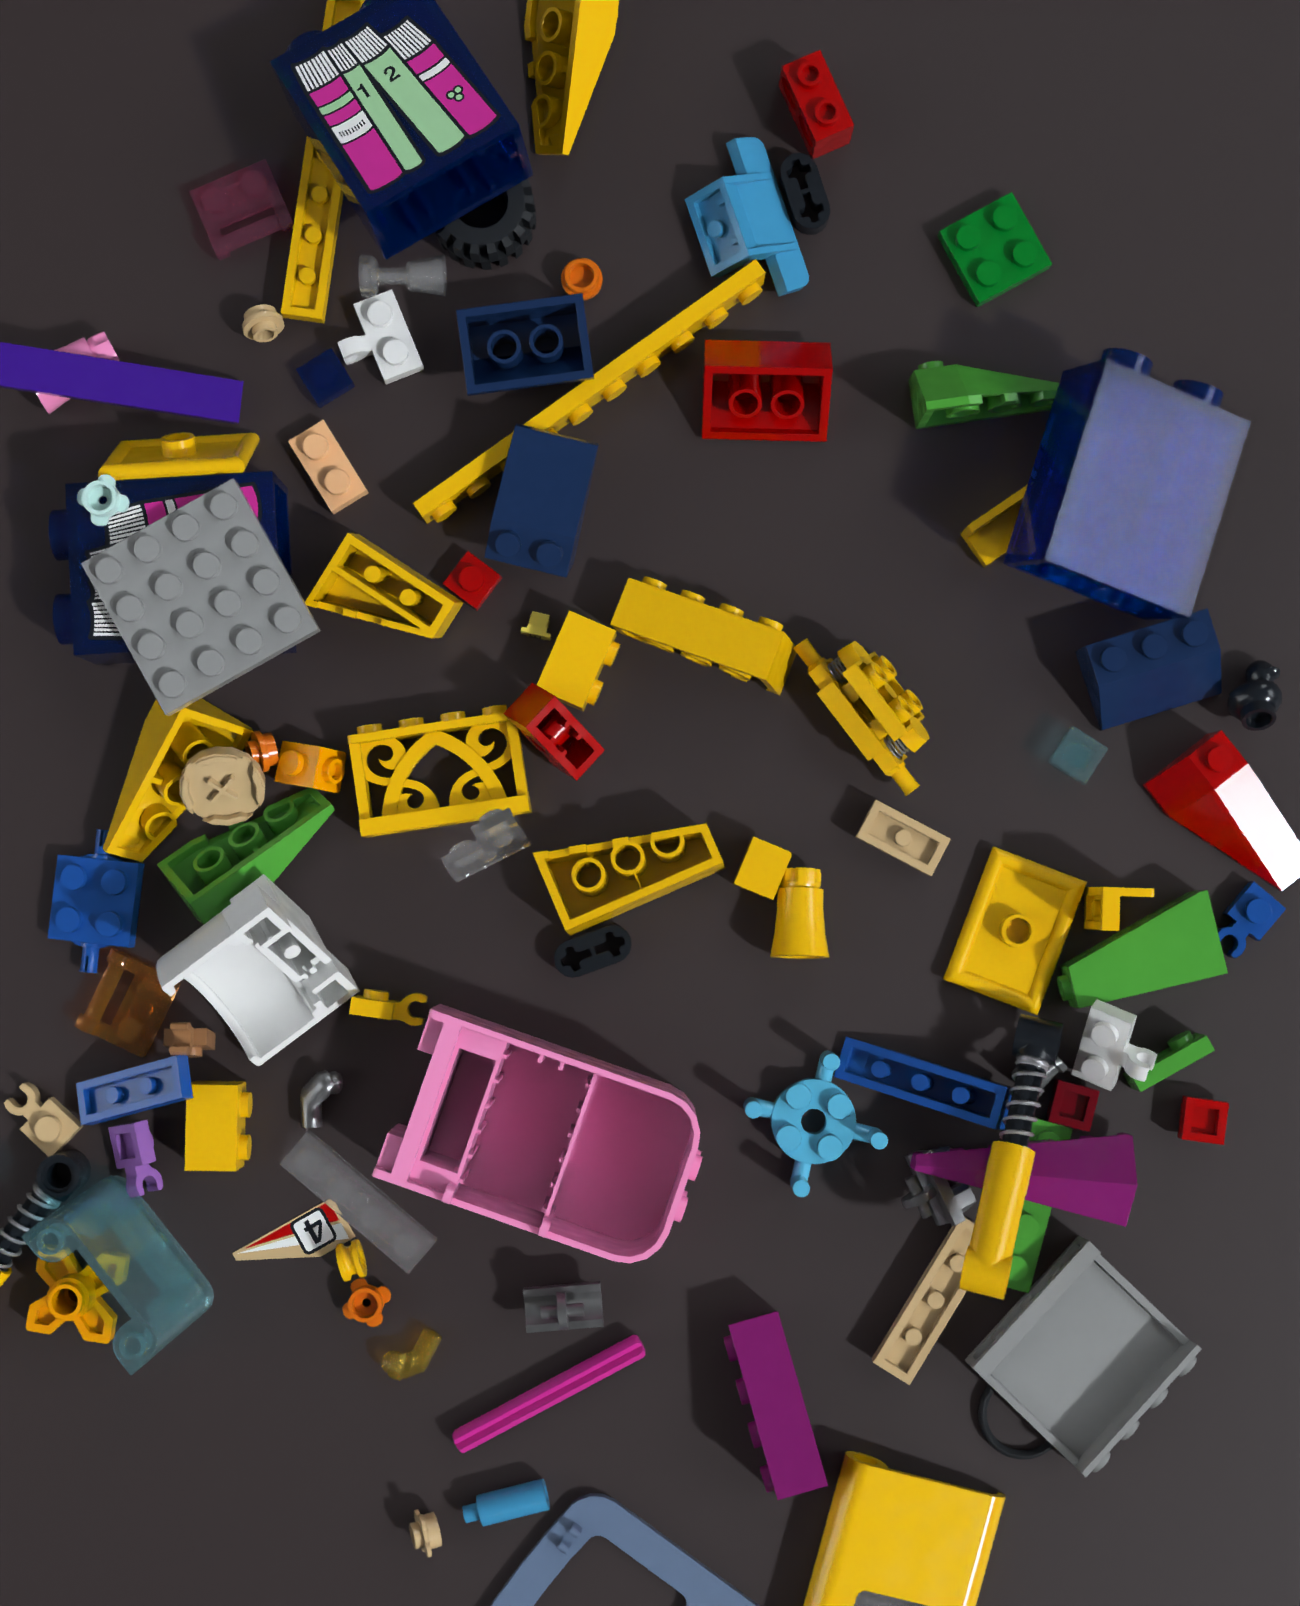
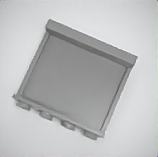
M1078 1235L1032 1285L1029 1293H1025L968 1355L965 1361L1075 1468L1087 1477L1091 1472H1098L1106 1465L1111 1456V1449L1120 1439L1126 1440L1134 1434L1139 1426L1138 1419L1149 1407L1151 1409L1157 1407L1168 1394L1167 1387L1175 1378L1186 1375L1194 1367L1197 1361L1195 1356L1202 1348L1189 1340L1100 1255L1101 1252L1089 1240Z

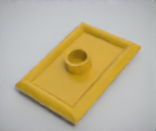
M180 432L168 434L157 439L120 441L99 469L98 477L108 474L116 481L243 473L260 438L256 433L195 436L193 433Z
M993 846L943 980L1038 1016L1087 881Z

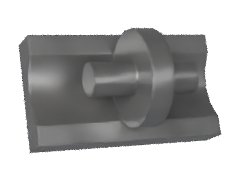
M950 1146L939 1147L932 1150H917L913 1152H922L924 1154L950 1151V1149L952 1148ZM913 1152L904 1156L913 1175L905 1179L910 1193L901 1198L903 1207L908 1209L917 1206L922 1218L925 1219L932 1216L937 1226L948 1223L956 1226L965 1221L963 1213L977 1201L970 1186L957 1183L950 1187L947 1179L914 1171L910 1167Z
M600 1281L523 1288L526 1333L604 1327Z

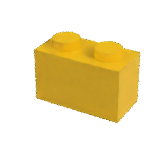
M569 610L537 686L555 695L560 702L584 712L587 703L594 706L604 682L598 680V677L604 665L612 666L621 645L615 642L616 630Z
M246 1081L191 1082L193 1098L186 1100L184 1171L236 1172L244 1166V1161L249 1160L251 1156L252 1140L250 1134H245V1118H250L252 1114V1093L246 1092Z

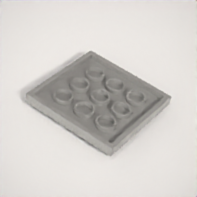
M234 478L81 563L163 712L167 716L173 715L321 631L242 489Z

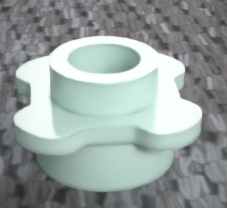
M108 474L99 476L98 480L89 483L85 488L79 490L77 494L78 503L90 512L91 522L96 526L107 525L109 518L118 512H126L130 505L128 497L120 494L115 487L116 480ZM101 497L107 498L105 504H100Z

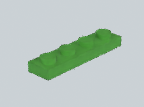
M1037 1118V1122H1033L1031 1132L1035 1136L1030 1137L1029 1141L1048 1139L1061 1141L1070 1140L1073 1130L1071 1127ZM1024 1200L1007 1288L1029 1293L1052 1207Z

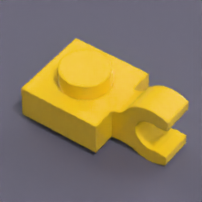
M364 989L363 996L356 995L351 997L349 1014L386 1020H400L411 1026L424 1024L425 1018L414 1017L409 1011L412 1002H427L428 996L422 993H412L401 1002L389 1000V992L374 989Z

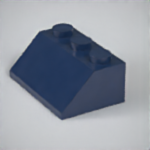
M583 293L456 310L468 396L594 379Z
M1208 608L1092 643L1075 651L1100 731L1222 693L1221 648Z

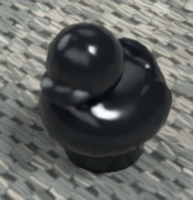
M1264 660L1254 661L1248 666L1245 676L1247 683H1243L1231 691L1227 702V708L1231 715L1240 720L1244 728L1251 731L1264 730L1272 726L1277 718L1276 712L1282 703V692L1278 685L1274 683V680L1280 676L1281 671Z

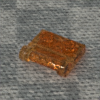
M111 948L106 958L109 964L85 1014H79L74 1026L81 1031L100 1037L143 1058L146 1057L183 980L174 986L176 992L170 997L160 986L156 967L122 951ZM124 970L135 974L112 1024L109 1025L100 1020Z

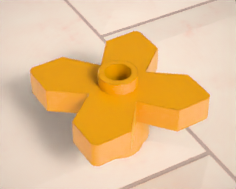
M47 1243L40 1247L36 1272L50 1288L47 1295L29 1305L26 1330L50 1335L66 1321H74L83 1340L102 1344L109 1343L115 1335L118 1315L101 1295L124 1282L127 1257L103 1252L82 1270L69 1246Z

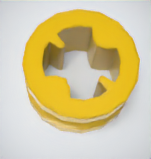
M354 1239L349 1246H344L343 1243L337 1244L335 1249L336 1259L343 1281H350L352 1275L355 1274L359 1275L360 1278L366 1277L367 1265L360 1241Z

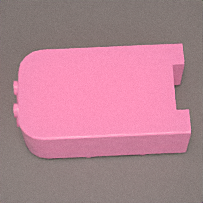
M438 1004L430 1009L417 1050L431 1054L432 1058L408 1126L398 1123L387 1133L372 1176L611 1261L634 1263L645 1260L657 1252L669 1235L673 1221L680 1223L688 1202V1191L684 1190L687 1180L695 1181L703 1158L701 1156L702 1151L698 1150L700 1128L695 1107L686 1094L671 1084L442 1004Z

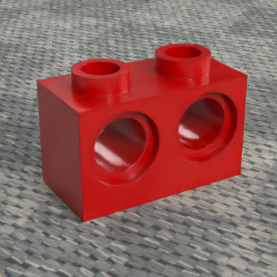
M821 50L781 67L779 88L810 157L815 159L850 144L854 123Z

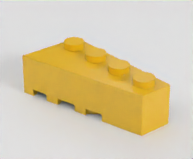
M644 576L642 582L628 578L610 623L620 634L669 653H674L675 649L680 650L681 656L705 667H712L714 662L719 664L721 671L746 683L750 681L751 676L756 677L767 687L766 691L781 695L797 654L793 650L795 647L794 643L782 631V624L765 617H759L758 622L743 617L744 611L725 603H721L719 609L704 604L705 598L688 590H682L680 595L666 591L667 585L651 577Z
M707 823L652 832L648 835L627 836L601 843L569 846V848L533 853L563 927L570 936L725 869L724 862Z

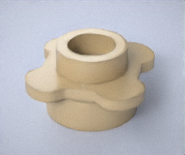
M419 1509L414 1510L415 1522L409 1523L411 1540L415 1550L421 1548L422 1552H425L427 1558L432 1557L431 1549L442 1546L439 1524L434 1512L420 1514Z

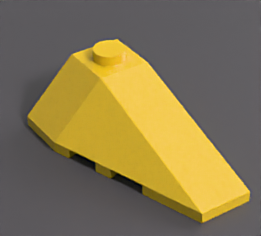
M202 698L171 716L165 715L156 699L144 721L103 850L109 854L143 862L177 826L176 819L186 810L180 797V777L187 761L199 751L215 746L234 747L243 751L245 742L248 741L251 732H253L251 727Z

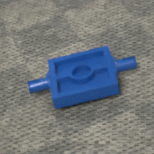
M96 829L94 854L80 857L57 855L48 939L71 941L83 947L79 972L98 973L100 948L110 946L135 947L144 864L124 862L106 853L103 850V846L109 830Z

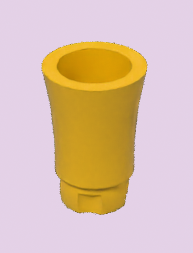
M807 867L786 868L780 888L777 890L775 932L770 957L786 959L829 958L823 910L824 890L820 889V869Z

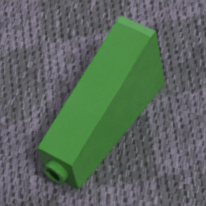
M1208 890L1187 892L1060 965L1062 976H1057V984L1062 1000H1068L1070 1007L1079 1009L1092 1006L1096 999L1109 1002L1228 974Z

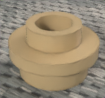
M256 305L244 313L242 330L249 339L262 343L274 340L284 329L282 315L277 313L275 307L271 305Z

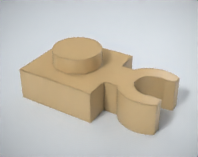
M30 1082L22 1083L19 1088L26 1093L27 1103L22 1106L15 1099L10 1098L4 1102V1105L10 1113L18 1116L23 1115L28 1121L20 1130L48 1157L54 1155L84 1125H81V1122L55 1097L49 1098L43 1104L40 1101L41 1096L38 1088Z

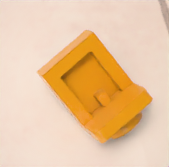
M282 741L274 782L339 793L345 773L347 755L345 752L321 746Z

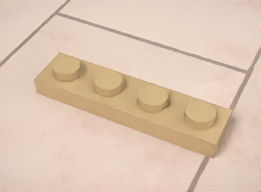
M966 1217L965 1221L951 1227L871 1358L873 1363L908 1385L913 1381L967 1292L966 1290L959 1289L966 1251L971 1242L975 1223Z

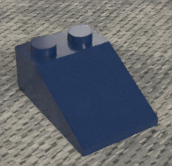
M516 424L491 520L484 558L567 578L576 556L599 443Z

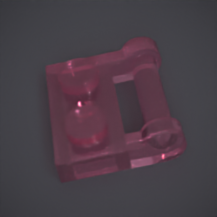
M266 159L189 191L219 261L230 257L231 251L283 229L284 233L293 230L294 222ZM271 207L274 208L275 214L224 236L222 235L220 229Z

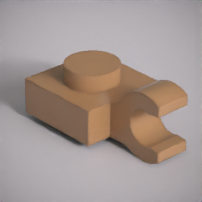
M171 1022L170 1029H164L163 1046L169 1048L170 1055H186L188 1058L202 1057V1050H215L216 1033L207 1028H193L190 1022Z

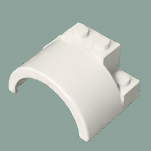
M264 874L231 898V904L161 956L156 964L157 977L162 990L171 997L176 992L174 986L181 980L185 979L193 985L225 1020L243 1047L248 1059L256 1066L265 1063L360 991L348 968L326 949L310 917Z

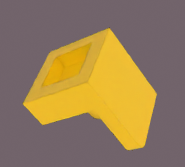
M753 836L732 884L767 899L774 900L791 859V852Z

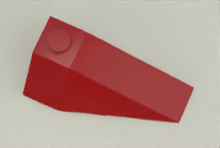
M1222 730L1205 735L1143 784L1168 818L1180 826L1186 827L1210 846L1218 848L1236 860L1239 865L1277 890L1283 891L1300 877L1299 840L1248 762Z

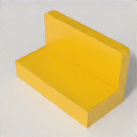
M1037 478L977 518L962 531L961 536L983 568L1019 544L1039 497L1037 490L1042 485Z
M1085 887L1084 929L1119 931L1120 897H1154V888Z

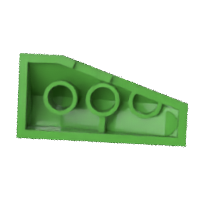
M930 361L920 364L918 370H914L909 379L916 429L1077 407L1088 397V390L1085 387L957 364L944 366L943 361Z
M307 788L267 806L261 817L247 823L240 822L230 825L229 831L209 840L205 834L191 840L159 862L157 866L203 926L231 904V898L263 874L274 883L335 809L317 789Z

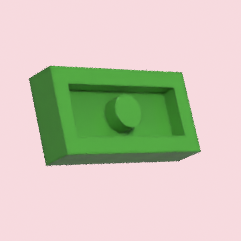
M1185 1031L1167 1041L1169 1048L1157 1054L1154 1068L1152 1071L1149 1070L1145 1082L1131 1078L1126 1072L1123 1075L1130 1088L1142 1092L1212 1053L1215 1049L1207 1035L1196 1032L1191 1034L1190 1031Z

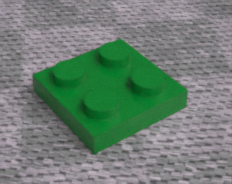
M1012 192L940 230L937 235L977 308L1048 270L1052 265L1051 260Z

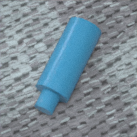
M542 1478L476 1495V1503L464 1505L462 1510L465 1523L480 1520L484 1527L550 1510V1501L546 1483Z

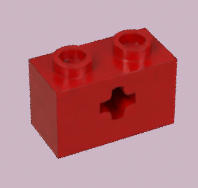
M531 683L503 713L554 767L576 781L605 751L555 695L534 683Z

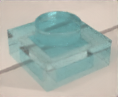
M1071 726L1049 758L1048 763L1084 785L1088 782L1109 748L1078 728Z

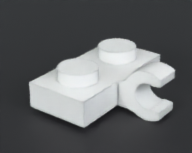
M392 289L353 304L365 335L352 336L337 342L346 365L374 355L385 385L424 370Z
M1096 999L1090 1008L1072 1075L1112 1091L1117 1083L1121 1067H1123L1131 1078L1145 1082L1149 1070L1152 1071L1154 1068L1157 1054L1149 1049L1137 1047L1129 1043L1137 1015Z

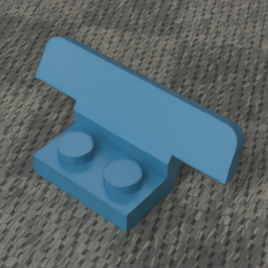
M756 137L734 138L727 142L726 146L736 175L723 176L685 199L711 277L720 278L752 259H765L778 297L799 291L807 285L809 274L765 146Z

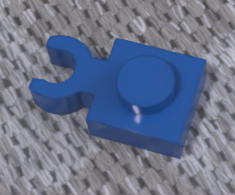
M1249 881L1223 912L1231 920V923L1227 927L1217 928L1220 942L1226 935L1231 936L1233 939V947L1226 954L1229 958H1237L1244 952L1248 935L1253 940L1260 941L1286 910L1282 904L1254 881Z

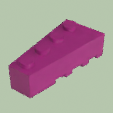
M778 1311L728 1325L731 1335L724 1336L723 1339L730 1362L738 1360L743 1377L735 1379L742 1405L750 1403L755 1421L748 1422L747 1424L754 1449L763 1447L767 1461L766 1465L759 1466L766 1492L775 1491L777 1500L828 1486Z

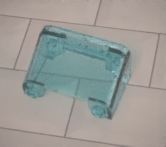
M115 1175L98 1181L37 1223L21 1237L41 1260L58 1262L69 1256L76 1249L131 1318L115 1333L112 1342L113 1351L117 1359L131 1376L205 1314L212 1305L214 1293L210 1282L142 1196L130 1197L126 1190L127 1179Z

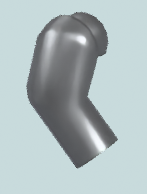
M326 1070L317 1072L302 1088L300 1093L301 1128H319L323 1126L322 1102L330 1094L340 1093L343 1087V1079L338 1072L332 1071L328 1073Z

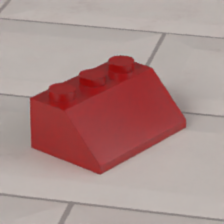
M705 340L702 439L827 442L833 373L831 343Z

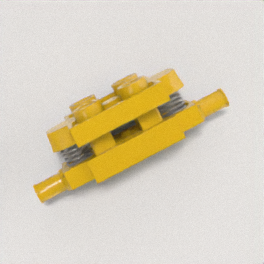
M808 638L796 645L793 650L797 652L807 665L809 676L820 689L817 695L868 761L873 758L884 774L889 777L891 776L905 796L917 789L920 784L917 783L905 767L906 751L909 752L910 749L915 753L930 737L920 722L925 718L921 713L923 706L920 700L911 690H904L895 679L897 672L891 662L882 655L879 657L875 651L868 654L856 641L838 650V657L835 660L832 658H822Z

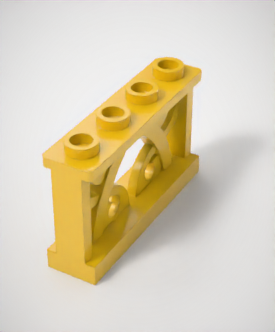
M507 705L482 708V715L466 717L465 711L440 714V722L424 724L423 717L403 719L398 721L399 728L382 730V724L356 727L357 734L348 735L347 740L360 818L361 837L368 838L532 813L520 731L503 714L507 710ZM497 729L505 735L507 746L504 753L498 759L487 763L482 757L488 755L493 750L495 741L488 746H483L479 742V735L485 730ZM469 730L466 736V744L446 734ZM421 737L407 752L404 745L399 741ZM379 745L391 747L393 756L390 760L382 761L378 758L383 767L394 770L391 778L377 776L369 769L367 757L374 747ZM436 745L456 754L472 767V770L460 776L453 785L449 797V806L440 807L436 795L429 787L418 781L408 779L418 762ZM512 759L517 796L507 797L500 780L493 770L504 766ZM479 776L483 782L472 785L478 788V797L473 800L465 798L462 792L464 785ZM368 781L377 785L387 786L382 816L373 817ZM404 788L415 789L423 794L424 801L420 807L411 808L409 806L408 799L413 794H402Z

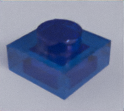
M329 348L296 369L320 408L355 387L332 348Z

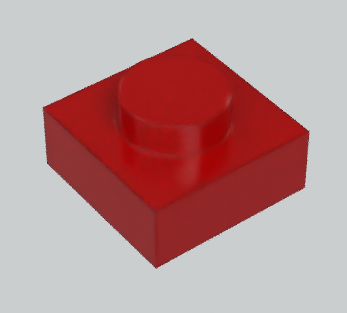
M467 551L443 582V585L478 611L501 581L502 576Z
M1183 1095L1177 1137L1183 1140L1224 1145L1229 1103Z

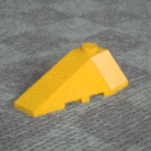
M527 0L524 32L525 40L532 42L533 61L527 65L528 76L535 79L536 98L531 105L536 154L569 155L615 36L619 0Z

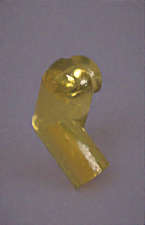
M424 1328L413 1350L402 1354L399 1351L391 1350L384 1355L381 1364L383 1370L394 1380H403L424 1372L440 1344L442 1336L433 1330Z

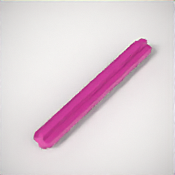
M631 1335L454 1430L452 1434L454 1444L461 1453H465L644 1358L646 1351L642 1341L637 1335Z

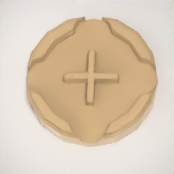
M215 746L199 751L187 761L180 777V797L185 808L191 814L196 813L198 816L203 817L202 821L212 825L230 826L246 821L253 816V812L258 809L259 805H262L265 796L266 778L260 764L248 753L234 747Z

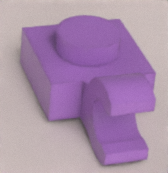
M148 1120L108 1127L117 1169L125 1168L128 1195L130 1197L145 1195L143 1180L146 1181L148 1192L161 1190L163 1188L162 1176L149 1165V1163L156 1161L153 1148L154 1139L149 1130Z

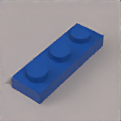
M186 1055L171 1056L76 1083L81 1125H95L193 1098L189 1062Z

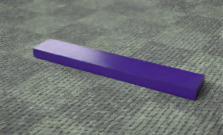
M0 342L1 388L225 423H239L244 381Z

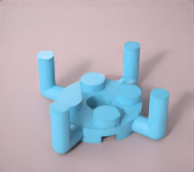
M829 1050L821 1053L815 1078H805L791 1084L777 1096L775 1102L749 1097L743 1103V1108L749 1118L755 1119L760 1116L771 1119V1128L775 1140L788 1156L795 1159L790 1186L798 1197H805L810 1192V1186L807 1181L811 1164H822L838 1159L848 1148L852 1139L870 1143L875 1149L879 1150L884 1149L888 1144L887 1136L879 1128L856 1123V1114L851 1100L842 1089L831 1082L833 1072L840 1066V1059ZM810 1109H818L825 1116V1124L817 1132H808L803 1129L801 1124L803 1114Z

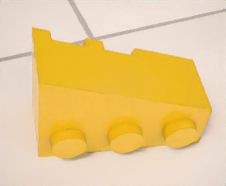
M355 533L346 534L305 601L306 605L377 623L431 639L443 637L464 602L362 535Z

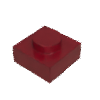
M1055 1078L1045 1120L1090 1132L1100 1091Z

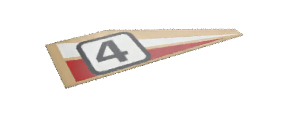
M333 1196L232 1254L236 1261L321 1257L334 1250L337 1244H344L356 1236Z

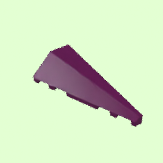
M1121 1132L1117 1133V1135L1103 1137L1090 1135L1079 1136L1080 1139L1054 1141L1048 1139L1029 1141L1028 1147L1035 1151V1158L1025 1200L1124 1227L1127 1226L1138 1186L1132 1135ZM988 1145V1148L968 1150L954 1148L947 1152L926 1154L913 1152L910 1167L914 1171L983 1188L991 1145Z

